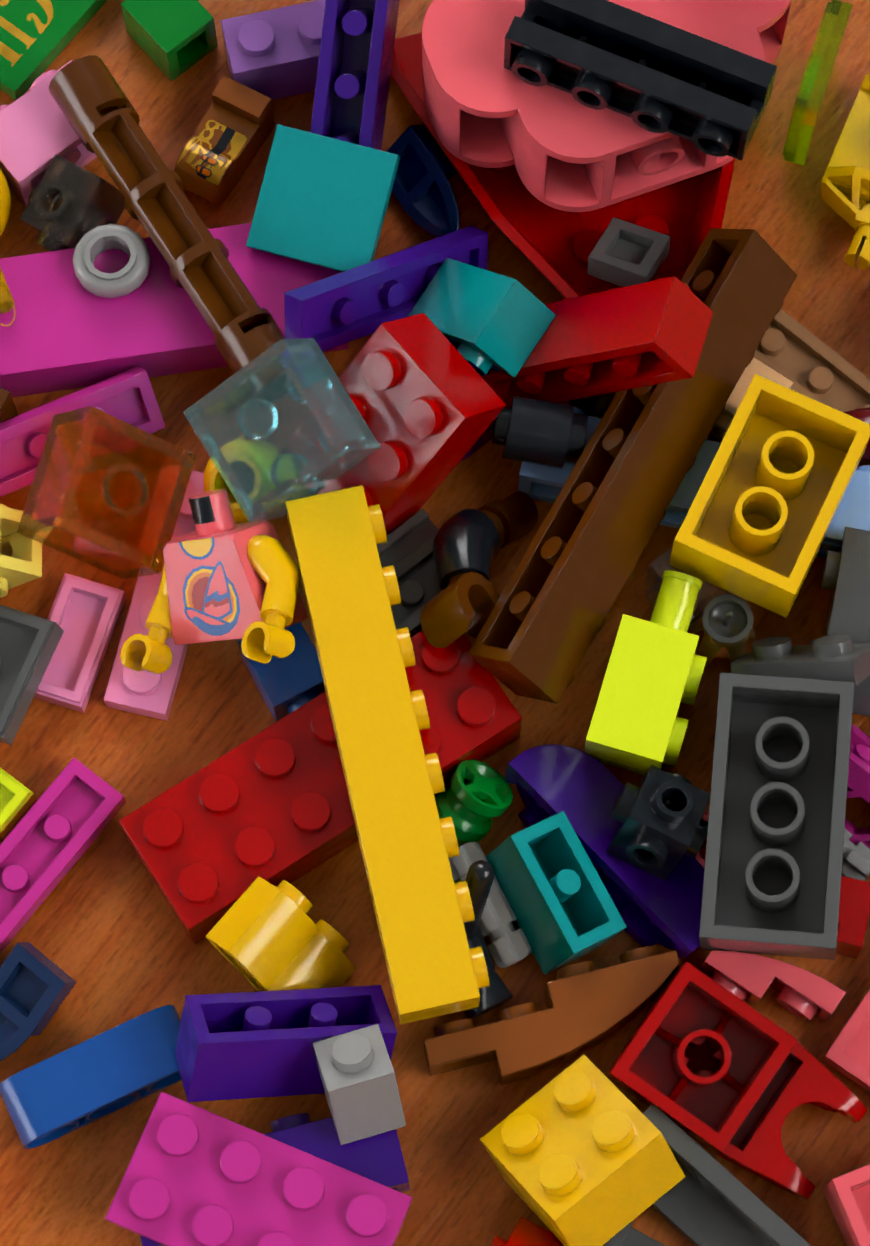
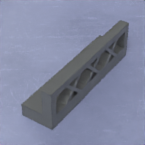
M651 1104L643 1113L663 1134L686 1176L653 1203L651 1207L692 1245L811 1246L659 1108Z

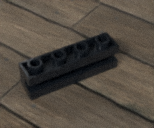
M525 0V10L522 17H514L505 36L504 68L511 70L523 82L533 86H544L547 84L572 94L575 100L586 107L596 110L611 109L631 117L638 126L654 133H664L667 131L692 141L695 147L706 154L716 157L728 155L741 161L771 97L777 66L607 0Z

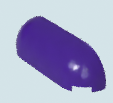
M550 744L530 748L508 763L505 772L506 782L516 784L520 797L526 807L518 814L522 823L528 828L564 811L627 928L624 929L626 933L643 947L654 946L658 943L666 948L676 950L679 959L688 956L700 945L699 933L705 869L695 858L692 859L683 855L666 881H663L606 853L619 823L611 819L610 814L624 785L600 761L579 749Z

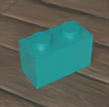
M446 258L407 317L425 313L478 374L486 376L491 369L515 378L556 314L518 280Z
M564 811L509 836L486 856L488 862L493 866L495 876L517 918L515 921L519 929H523L532 947V953L544 975L596 950L627 928Z

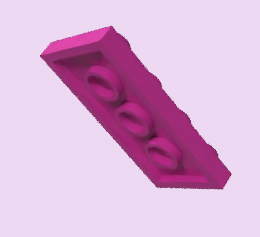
M161 1091L105 1219L112 1224L164 1246H394L413 1198Z

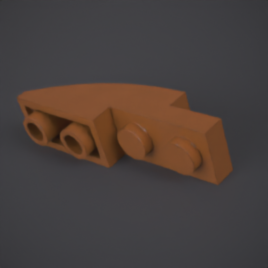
M658 946L633 949L619 956L621 964L597 970L593 961L572 964L556 971L557 980L547 982L545 990L549 1007L547 1010L538 1011L536 1003H525L498 1012L500 1019L498 1022L474 1027L472 1019H461L435 1027V1037L424 1040V1052L430 1076L494 1060L502 1086L537 1075L570 1061L600 1044L624 1027L656 998L677 971L679 959L676 950L659 954Z

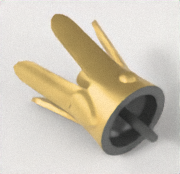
M725 594L713 598L705 606L703 615L689 627V632L692 634L704 630V636L697 655L707 657L705 666L711 663L721 648H727L730 663H732L734 659L745 654V641L748 638H755V632L752 628L754 620L752 610L738 596Z

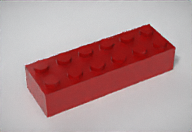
M422 630L411 637L416 665L406 667L405 671L410 692L420 689L423 691L430 728L419 730L425 755L437 753L445 786L450 783L452 772L461 762L465 760L483 762L519 739L522 717L494 676L468 655L472 644L465 634L446 648H436L428 642ZM326 691L119 820L126 839L194 945L206 938L209 931L258 876L276 887L282 880H286L291 884L359 841Z

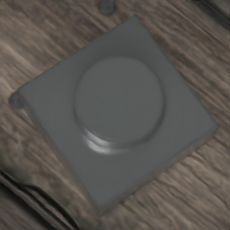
M613 217L588 257L587 275L621 287L653 281L669 255L671 237Z

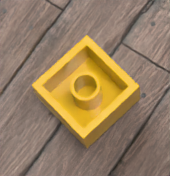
M582 1055L480 1138V1141L508 1185L564 1246H603L686 1177L663 1134L585 1055Z

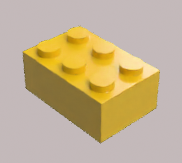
M754 374L676 535L669 565L787 618L870 439V424L758 374Z

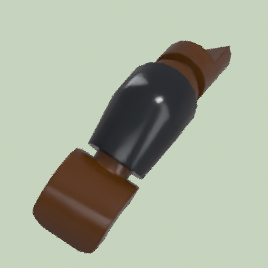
M519 490L503 500L495 499L477 510L464 509L448 518L439 528L433 542V553L439 585L442 591L427 602L422 608L420 616L423 633L428 642L434 647L446 648L467 631L469 636L477 638L500 598L497 590L489 582L491 562L498 555L500 548L532 531L537 524V507L526 493Z

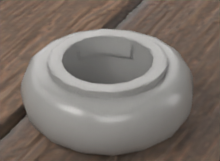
M106 224L97 226L83 235L75 247L72 262L75 276L84 289L96 296L117 298L126 296L140 287L148 276L151 259L148 246L139 233L127 226ZM105 250H122L130 256L129 262L118 272H101L94 267V261Z

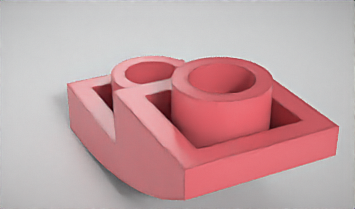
M712 950L700 969L701 972L732 994L754 1007L760 1001L767 988L771 986L780 992L776 1001L787 1011L806 1022H810L813 1016L825 1022L832 1015L846 993L827 980L802 968L757 954Z

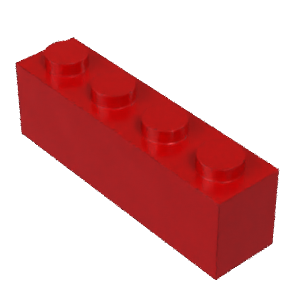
M675 276L547 303L545 305L556 316L516 377L513 378L491 369L486 376H480L506 404L505 407L509 408L513 395L558 403L693 378L714 312L691 291L688 285Z

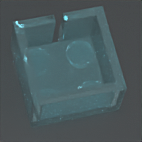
M314 338L279 340L183 411L249 522L284 517L287 515L286 501L315 495L326 487L324 481L339 478L381 448Z

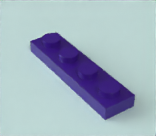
M468 226L284 293L285 352L303 360L374 333L381 323L407 317L446 258L487 270L488 232L474 226Z

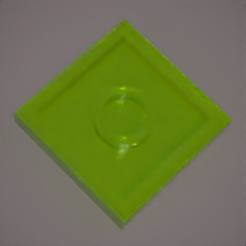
M831 0V3H827L794 103L782 153L786 161L803 166L805 164L839 60L853 4L839 0Z

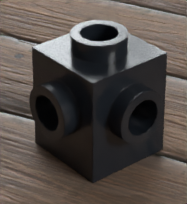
M651 765L637 787L628 782L623 787L610 814V818L619 823L606 853L666 881L683 855L694 859L701 849L708 832V822L701 818L709 801L710 793L693 786L687 778L680 774L665 772Z

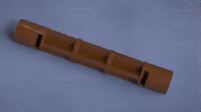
M88 55L67 64L57 72L49 85L50 94L86 149L97 155L125 198V208L130 216L139 220L170 266L169 274L175 285L185 289L216 337L215 346L253 404L257 407H264L284 399L305 381L308 375L307 368L301 359L285 352V335L270 312L265 308L259 307L229 262L228 249L221 240L214 239L184 194V184L179 175L172 170H168L139 126L140 119L138 113L102 59L96 55Z

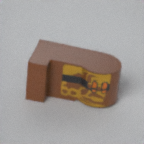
M223 75L212 93L213 102L196 128L195 136L183 148L174 168V172L183 181L184 189L216 205L221 204L231 193L275 126L272 99Z

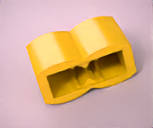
M258 876L206 935L210 943L245 976L257 991L341 987L356 970L352 962L343 953L350 945L348 941L324 920L320 919L315 924L307 915V912L313 907L312 903L286 880H282L276 887Z

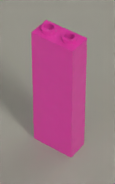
M252 223L208 229L214 239H219L224 243L229 251V262L259 307L265 308L270 312L284 335V293L338 274L336 270L248 248L246 244ZM151 237L142 238L148 246L151 259L148 276L138 289L126 296L117 298L96 296L84 289L74 272L72 260L75 248L0 259V266L14 299L16 312L14 321V308L4 314H0L1 324L8 325L13 321L7 327L0 325V388L10 391L12 397L88 387L137 366L145 369L148 377L151 378L227 367L229 365L215 346V335L185 289L176 286L170 277V266ZM119 249L105 250L95 259L94 267L104 273H115L127 265L130 256ZM348 343L324 352L349 349Z

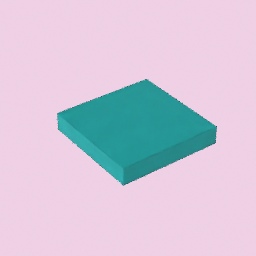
M277 124L246 246L251 249L340 272L374 261L400 156Z

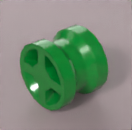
M465 760L452 772L450 778L451 785L444 786L445 792L436 793L434 797L439 819L452 817L457 839L468 843L479 842L491 830L493 824L492 817L500 816L511 805L513 795L506 779L496 769L484 762Z

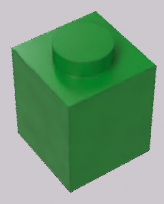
M125 0L121 3L127 33L171 81L218 47L214 18L198 0Z

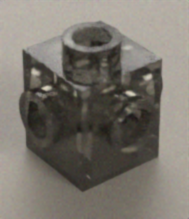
M55 154L42 180L31 191L28 205L20 220L41 232L35 243L48 251L75 248L83 235L93 228L106 224H117L125 209V198L120 190L101 177Z

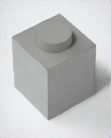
M378 1024L313 1042L325 1096L341 1145L406 1126L395 1072Z

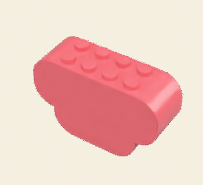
M433 0L427 9L422 25L423 99L438 139L451 154L468 164L483 168H502L515 165L519 177L527 190L539 201L552 208L566 212L597 210L717 169L734 159L728 155L716 157L706 154L695 147L690 140L667 131L664 133L647 131L638 126L629 116L608 108L596 110L586 107L575 100L570 93L547 84L544 86H533L517 78L511 70L504 68L505 36L514 17H522L525 10V0ZM792 0L607 1L774 65L781 51Z

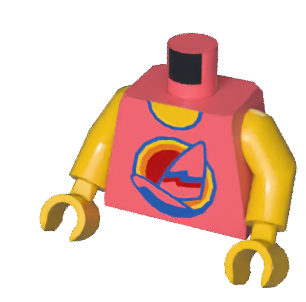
M227 489L208 491L189 497L196 531L166 542L163 549L164 567L159 590L145 622L146 628L149 629L148 635L134 634L124 642L120 655L122 664L137 672L143 669L154 674L165 672L170 668L173 659L170 647L165 644L167 638H173L175 645L242 639L241 647L244 656L263 664L270 662L272 656L278 658L289 656L294 651L296 644L293 634L285 628L308 617L299 593L301 581L300 568L280 544L274 525L267 520L235 524Z

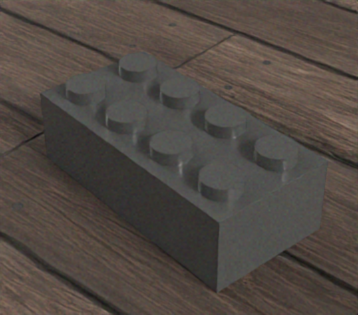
M720 673L699 933L701 949L835 960L855 682Z

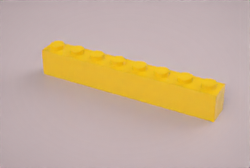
M363 485L286 501L288 525L297 565L301 572L302 588L399 1024L478 1008L480 1003L479 988L490 986L482 947L469 949L464 923L475 921L467 882L454 883L449 858L460 856L452 817L439 819L434 794L445 792L444 781L437 753L425 755L419 730L430 728L429 716L422 689L410 692L405 668L416 665L408 627L396 629L391 606L401 604V596L394 566L382 567L376 544L387 542L380 505L367 506Z

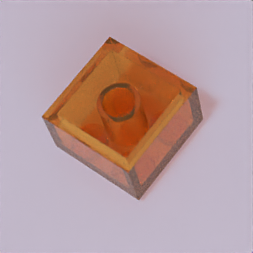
M92 406L56 414L53 417L17 533L122 579L160 574L164 566L163 549L166 542L172 539L197 455Z

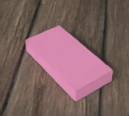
M64 573L47 618L49 621L56 622L64 632L33 698L81 713L85 712L127 598L125 591Z

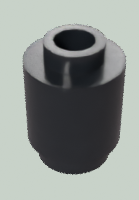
M513 395L510 408L504 407L495 419L492 444L503 445V459L560 469L563 468L564 463L576 465L584 448L588 415L574 413L572 405Z

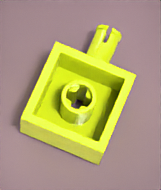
M664 570L662 584L650 622L629 615H622L585 742V752L601 763L640 775H645L651 765L662 769L663 764L676 767L689 722L687 719L677 717L680 703L694 705L707 657L695 654L699 636L688 633L697 595L703 584V581L685 573Z

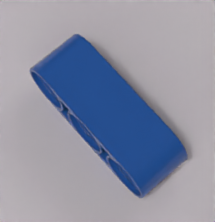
M165 1005L148 1011L4 1080L0 1084V1095L23 1148L32 1149L47 1144L182 1080L175 1056L181 1019L175 1006Z

